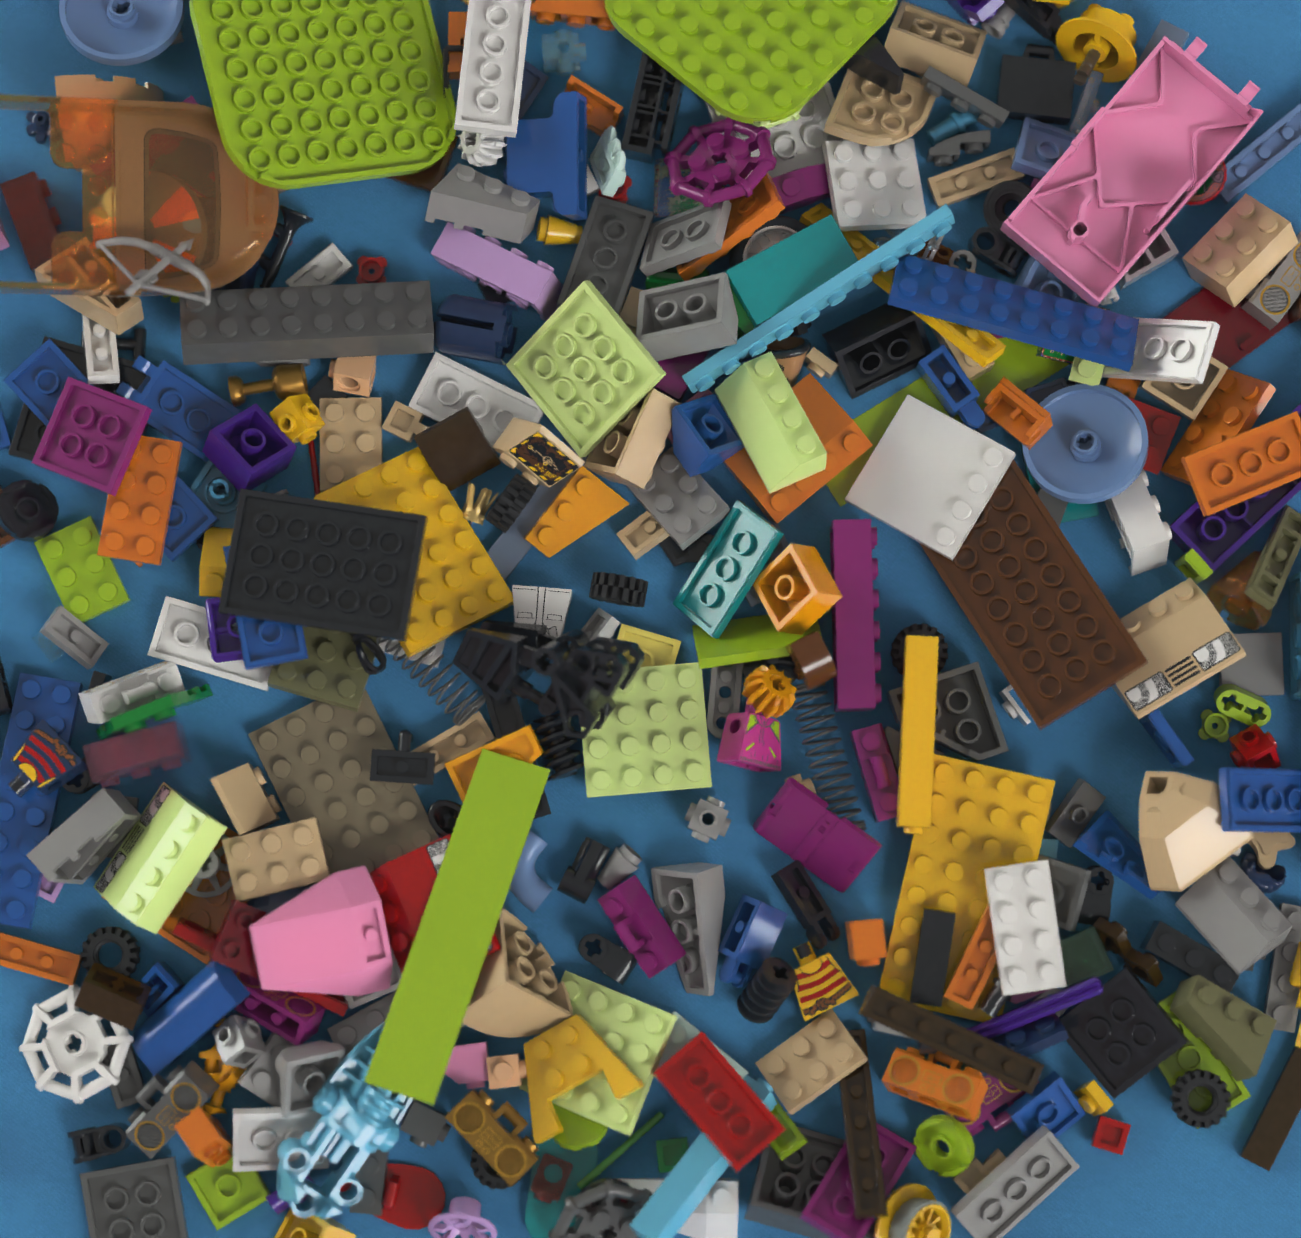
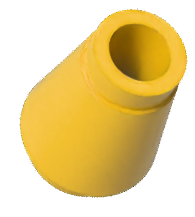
M549 214L547 217L540 216L536 240L543 242L544 245L578 244L583 232V226Z

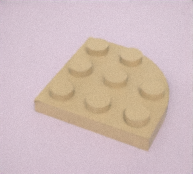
M848 69L825 124L824 132L871 147L896 144L912 137L924 126L936 97L924 90V85L919 83L920 78L904 73L901 92L894 95Z

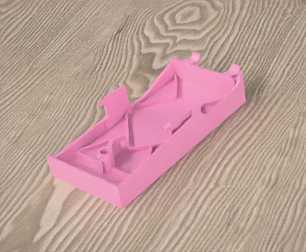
M1164 36L1105 108L1102 106L1070 143L1071 146L1003 222L1000 228L1002 232L1093 307H1098L1255 125L1264 112L1249 105L1251 100L1261 90L1251 80L1237 95L1196 61L1208 46L1198 36L1185 51L1175 42Z

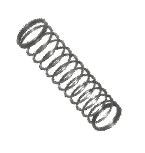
M377 638L376 643L380 644L387 641L388 639H382L381 641H379L380 638ZM389 639L385 652L397 649L393 656L394 661H399L406 657L402 664V670L409 669L415 665L410 674L411 679L424 674L419 681V687H425L432 683L427 692L428 696H433L442 690L436 699V705H441L451 699L445 707L444 713L449 714L458 709L453 717V722L457 724L456 726L466 722L486 701V698L481 695L462 711L467 703L477 694L478 690H475L461 703L447 711L456 697L469 684V681L464 683L446 699L439 702L445 691L461 675V672H458L442 687L430 693L439 679L452 666V663L434 678L422 684L429 672L444 655H441L431 665L413 676L423 660L435 649V646H432L415 662L404 667L409 658L406 653L396 658L402 649L400 643L388 649L393 640Z
M824 682L823 684H821V685H819V686H817V687H815V688L824 686V685L826 684V682ZM804 683L794 686L797 689L795 694L808 691ZM827 690L795 695V698L812 697L794 704L791 708L793 710L815 708L795 718L797 722L820 719L800 728L798 732L804 734L823 731L802 741V745L826 743L806 752V757L832 754L808 766L810 769L835 766L812 777L814 781L838 778L815 789L816 792L844 789L822 798L824 801L855 788L854 785H845L822 789L849 778L852 775L851 773L819 777L846 766L849 762L841 761L814 766L845 752V750L839 749L811 754L842 740V738L838 737L808 742L838 729V726L805 730L835 717V715L828 714L800 719L832 704L826 702L797 707L827 694ZM858 797L825 801L828 804L847 801L827 810L833 811L858 800ZM855 808L832 813L835 815L850 813L840 817L842 819L843 817L848 818L856 815L862 809ZM864 820L851 821L860 829H867Z

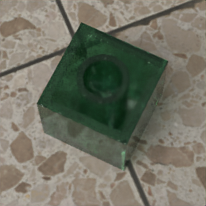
M1086 926L1060 938L1066 987L1064 988L1071 987L1093 977L1102 976L1114 970L1094 926Z

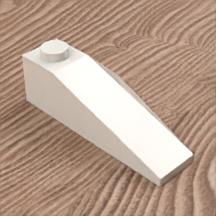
M666 1178L616 1179L626 1182L632 1188L639 1190L648 1189L654 1194ZM719 1178L677 1233L691 1238H738V1179Z

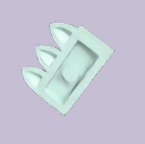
M610 126L602 134L589 160L602 195L613 197L618 187H621L626 179V156L624 151L621 150V143L617 138L615 127Z

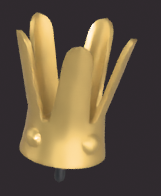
M469 482L466 503H464L462 509L463 519L469 520L470 525L473 522L483 525L485 514L499 493H496L489 502L492 491L483 488L474 504L475 485Z

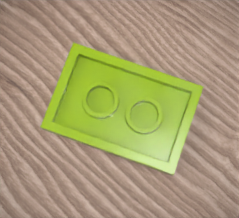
M91 516L34 542L64 608L82 623L131 601L112 558L97 555L101 535Z

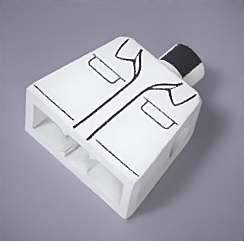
M512 585L515 623L547 625L546 635L556 638L562 636L572 599V589Z

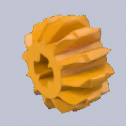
M762 664L746 677L743 683L744 690L742 694L748 698L746 704L752 705L755 708V714L762 712L767 719L771 716L778 718L788 711L796 700L795 693L797 689L791 685L792 678H787L784 675V669L777 671L773 664L769 667Z

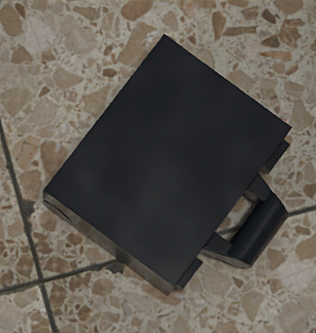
M1029 43L1023 56L1003 54L999 67L996 104L1010 112L1008 119L1024 120L1025 117H1029L1043 123L1054 124L1055 122V124L1068 125L1071 119L1074 91L1073 79L1075 77L1076 62L1055 60L1052 46ZM1029 56L1042 57V58H1048V59L1033 58V57H1029Z

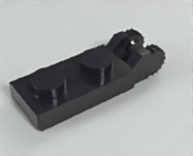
M794 861L771 876L800 924L806 929V937L811 941L813 947L818 948V950L822 949L827 945V938L833 941L840 937V929L830 914L832 913L800 861Z

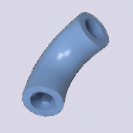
M529 830L509 890L521 904L534 913L553 888L544 882L535 870V862L548 844Z

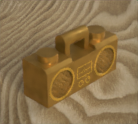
M473 1088L445 1118L491 1167L512 1186L539 1160V1156L536 1154L539 1148L529 1137L525 1136L522 1139L518 1135L529 1123L508 1101L495 1111L492 1108L495 1102L483 1090L477 1093ZM503 1115L515 1129L509 1132L498 1118Z

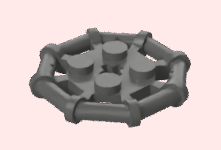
M607 1179L603 1184L574 1197L569 1195L565 1199V1206L554 1229L548 1233V1238H638L629 1225L636 1217L635 1213L644 1207L653 1193L648 1189L639 1190L614 1183L612 1179ZM619 1197L630 1201L626 1203L615 1200L614 1198ZM604 1198L599 1201L600 1205L595 1206L593 1208L591 1205L586 1206L594 1201ZM574 1215H579L574 1226L569 1227ZM612 1226L613 1231L609 1234H602L600 1231Z

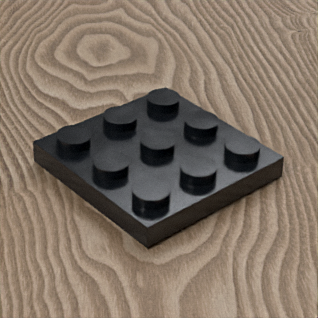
M1128 966L1103 984L1104 991L1101 994L1080 1002L1060 1018L1069 1037L1066 1041L1113 1099L1189 1041Z

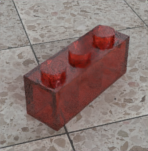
M33 171L0 183V187L30 269L35 273L34 269L70 247L71 244L67 235L61 236L58 225L62 224V220L56 206L52 208L47 197L51 196L52 193L45 178L40 179L36 172Z

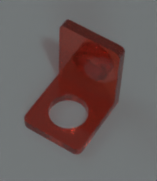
M545 1153L529 1190L535 1192L534 1197L549 1204L553 1200L559 1202L573 1164ZM557 1164L561 1167L563 1176L558 1182L552 1183L546 1180L544 1170L548 1165Z

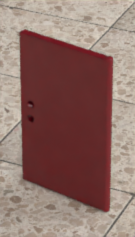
M1205 287L1162 318L1216 322L1220 325L1211 356L1229 368L1290 324L1288 310L1280 322L1269 330L1241 308L1247 300L1246 298L1234 308Z

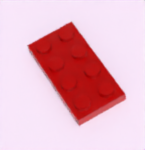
M700 1032L653 1073L656 1079L736 1173L786 1130L703 1032Z

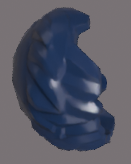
M1246 853L1240 861L1239 867L1263 893L1271 894L1277 891L1285 882L1287 876L1285 875L1286 869L1284 866L1274 864L1270 869H1261L1257 864L1256 855L1252 853Z

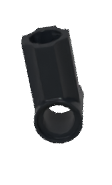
M586 837L572 866L569 865L557 891L585 904L596 884V876L610 848Z

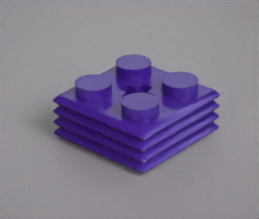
M221 597L206 599L205 605L212 660L216 663L243 660L239 632L233 630V627L237 626L236 616L224 615L218 612Z

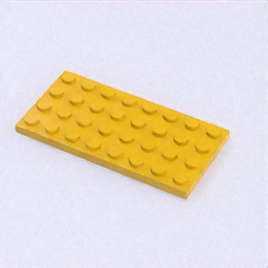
M934 753L931 828L923 829V834H913L879 988L909 1001L924 908L956 913L944 986L945 991L988 904L984 868L1038 861L1055 780ZM997 961L973 1010L944 996L941 1007L913 1004L926 1010H933L934 1012L979 1022L992 1019L993 1017L982 1011L979 1005L982 1004L993 987V979L995 977L999 978ZM1005 1003L997 1013V1016L1003 1014Z

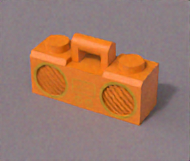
M896 1047L881 1079L888 1092L970 1121H975L988 1090L987 1083L980 1071L971 1067H965L964 1070H961L962 1062L939 1051H936V1054H929L926 1059L924 1057L925 1054H920L916 1048L907 1047L904 1050ZM937 1061L941 1062L943 1064L949 1065L950 1068L943 1067L936 1063Z

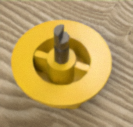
M1093 3L1082 12L1080 17L1070 19L1060 26L1056 34V45L1065 61L1076 62L1077 73L1073 79L1076 85L1083 86L1088 77L1100 82L1115 83L1126 80L1133 74L1137 66V55L1134 49L1137 35L1133 27L1134 20L1130 15L1118 13Z

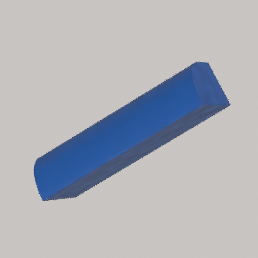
M212 960L133 1032V1046L137 1055L153 1075L161 1073L251 993L229 967Z

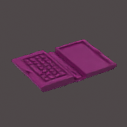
M789 777L755 821L753 828L759 835L786 853L794 861H800L802 866L837 891L844 893L879 851L882 844L845 817L842 819L838 818L837 815L826 809L829 805L827 802L792 777Z

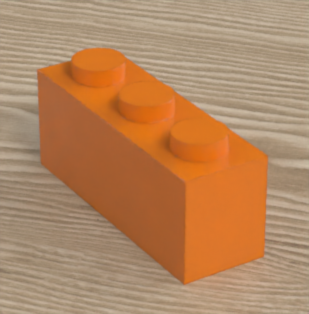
M873 918L844 922L849 959L856 961L859 966L879 965L880 958L887 957L883 919Z

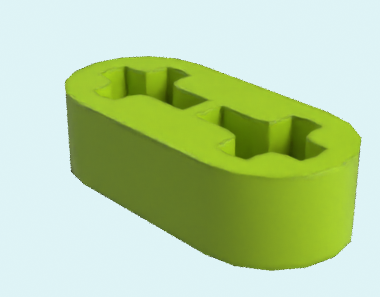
M1223 684L1214 692L1213 697L1219 712L1249 726L1256 723L1258 727L1267 724L1271 718V709L1267 701L1259 695L1234 684ZM1233 694L1235 701L1239 704L1228 701L1225 705L1222 698H1229ZM1260 706L1262 713H1256L1252 717L1246 707L1256 710Z

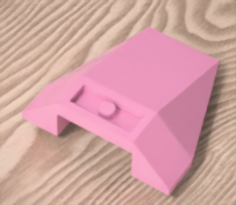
M365 865L332 873L249 926L261 989L363 996L390 988L393 960L382 903Z

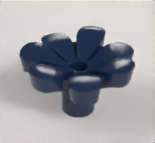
M39 105L38 113L29 112L26 116L27 120L31 123L26 128L27 134L30 137L36 135V142L39 144H44L47 137L52 142H57L60 139L57 130H61L60 120L57 119L59 117L58 108L52 107L49 110L46 105Z

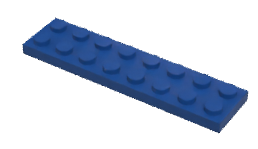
M908 254L898 259L899 263L895 266L888 305L1129 372L1132 367L1139 319Z
M49 338L8 375L4 382L47 427L68 377L87 384L88 379ZM178 475L163 551L172 562L181 556L205 531L219 520Z
M26 673L19 674L0 762V925L32 929L43 874L26 855L52 833L61 787H59L49 795H45L34 785L26 794L19 797L8 785L21 772L11 759L42 719L69 746L71 745L80 702L78 693L82 692L83 684L79 682Z

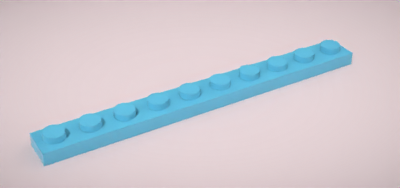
M947 204L943 205L739 338L737 344L727 346L684 374L682 378L691 392H703L709 389L715 383L714 380L724 373L725 375L733 373L741 366V362L748 357L755 358L767 350V345L776 339L781 341L793 333V328L802 322L807 324L820 315L819 311L828 305L835 306L841 303L846 298L848 292L854 288L861 289L867 286L873 280L872 277L880 271L887 272L898 265L899 258L908 253L913 255L925 247L926 241L934 236L939 238L952 229L951 225L955 223L953 213Z

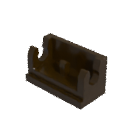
M94 962L83 980L74 1006L133 1031L139 1015L143 1012L152 987Z

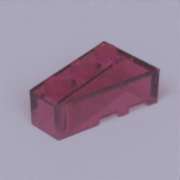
M176 721L83 746L91 781L94 784L101 783L102 788L120 784V778L132 776L133 780L150 776L153 770L163 768V771L173 770L182 767V763L192 761L183 725Z

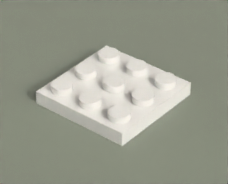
M906 139L892 145L873 147L848 140L825 141L822 149L833 217L841 231L908 229L926 217L913 139Z

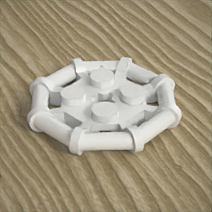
M77 984L69 985L68 989L40 1004H34L23 1043L19 1045V1052H23L36 1081L35 1087L40 1092L44 1090L73 1100L75 1104H82L86 1098L113 1084L117 1085L121 1081L119 1076L130 1043L133 1042V1036H130L127 1028L110 1021L116 1036L108 1037L101 1023L102 1017L79 1011V1008L74 1006L80 991ZM67 1003L68 1011L54 1018L51 1012ZM44 1022L47 1024L46 1030H48L46 1038H43L42 1043H36L42 1023ZM73 1035L82 1041L78 1052L76 1049L70 1050L68 1046L72 1043L71 1037ZM108 1045H116L110 1066L108 1067L103 1064L104 1058L108 1055ZM39 1051L43 1052L49 1065L46 1071L37 1054ZM93 1070H96L101 1075V1077L83 1085L82 1076ZM57 1073H63L71 1077V1086L55 1081L54 1078Z

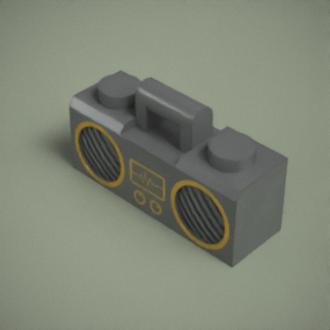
M193 1060L185 1068L178 1065L166 1078L170 1084L162 1076L156 1074L135 1096L136 1100L145 1110L140 1106L127 1119L131 1125L125 1131V1135L150 1159L177 1132L174 1125L199 1106L201 1107L220 1086ZM159 1090L164 1096L156 1103L151 1097Z

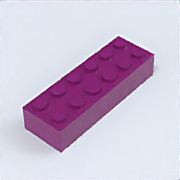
M871 519L833 520L830 525L831 576L842 594V597L832 606L833 662L837 672V676L833 678L834 712H872L876 708V704L881 702V683H875V673H878L881 669L880 652L874 651V642L880 639L879 621H874L873 611L879 608L878 589H873V580H876V577H878V559L872 558V549H875V546H877V527H871Z

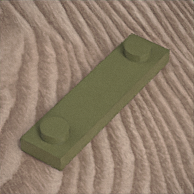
M1287 504L1278 514L1244 591V594L1267 610H1271L1276 605L1301 547V514Z

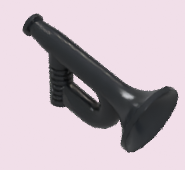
M279 205L284 225L275 222L272 234L278 236V242L271 259L264 253L260 256L258 265L265 270L260 287L271 288L294 234L301 226L313 222V218Z

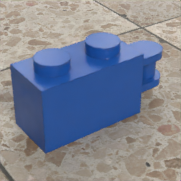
M943 344L920 360L916 370L951 418L958 414L966 426L973 430L979 429L985 421V414L976 402L980 394Z
M743 894L718 949V952L726 955L719 972L720 980L725 983L731 982L734 987L739 989L744 987L752 969L758 970L765 959L770 957L788 914Z

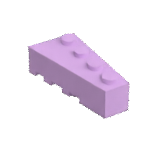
M451 222L446 224L430 253L439 264L473 282L477 278L481 279L479 282L481 285L490 286L499 295H501L503 290L506 291L505 296L515 302V305L525 310L528 309L529 305L534 307L540 314V318L545 321L558 309L557 301L563 285L553 273V267L540 260L536 264L527 260L528 256L516 248L508 251L502 248V243L493 237H479L475 235L476 231L472 227L464 225L463 230L453 228L454 224Z

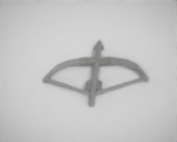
M113 237L95 242V247L97 249L100 248L133 283L125 290L127 296H131L138 289L143 288L201 301L207 306L210 304L211 282L201 269L190 260L180 256L185 250H191L194 238L178 243V247L173 251L157 243L133 237ZM115 245L137 247L149 251L151 255L161 259V261L150 270L141 269L133 276L107 247ZM170 264L195 276L205 289V297L154 286L153 284L159 280L157 274Z

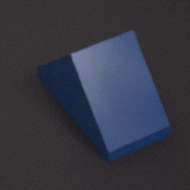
M165 961L154 964L139 981L152 987L143 1012L150 1017L185 985L183 980Z

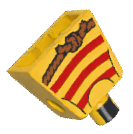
M809 941L792 949L800 966L794 968L797 976L794 992L804 1021L859 995L856 988L829 952L817 957Z

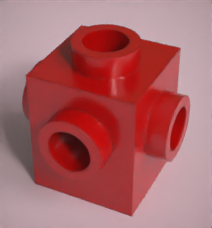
M1256 723L1229 738L1233 749L1230 752V757L1236 767L1276 769L1281 766L1276 751L1277 743L1268 731L1264 733Z

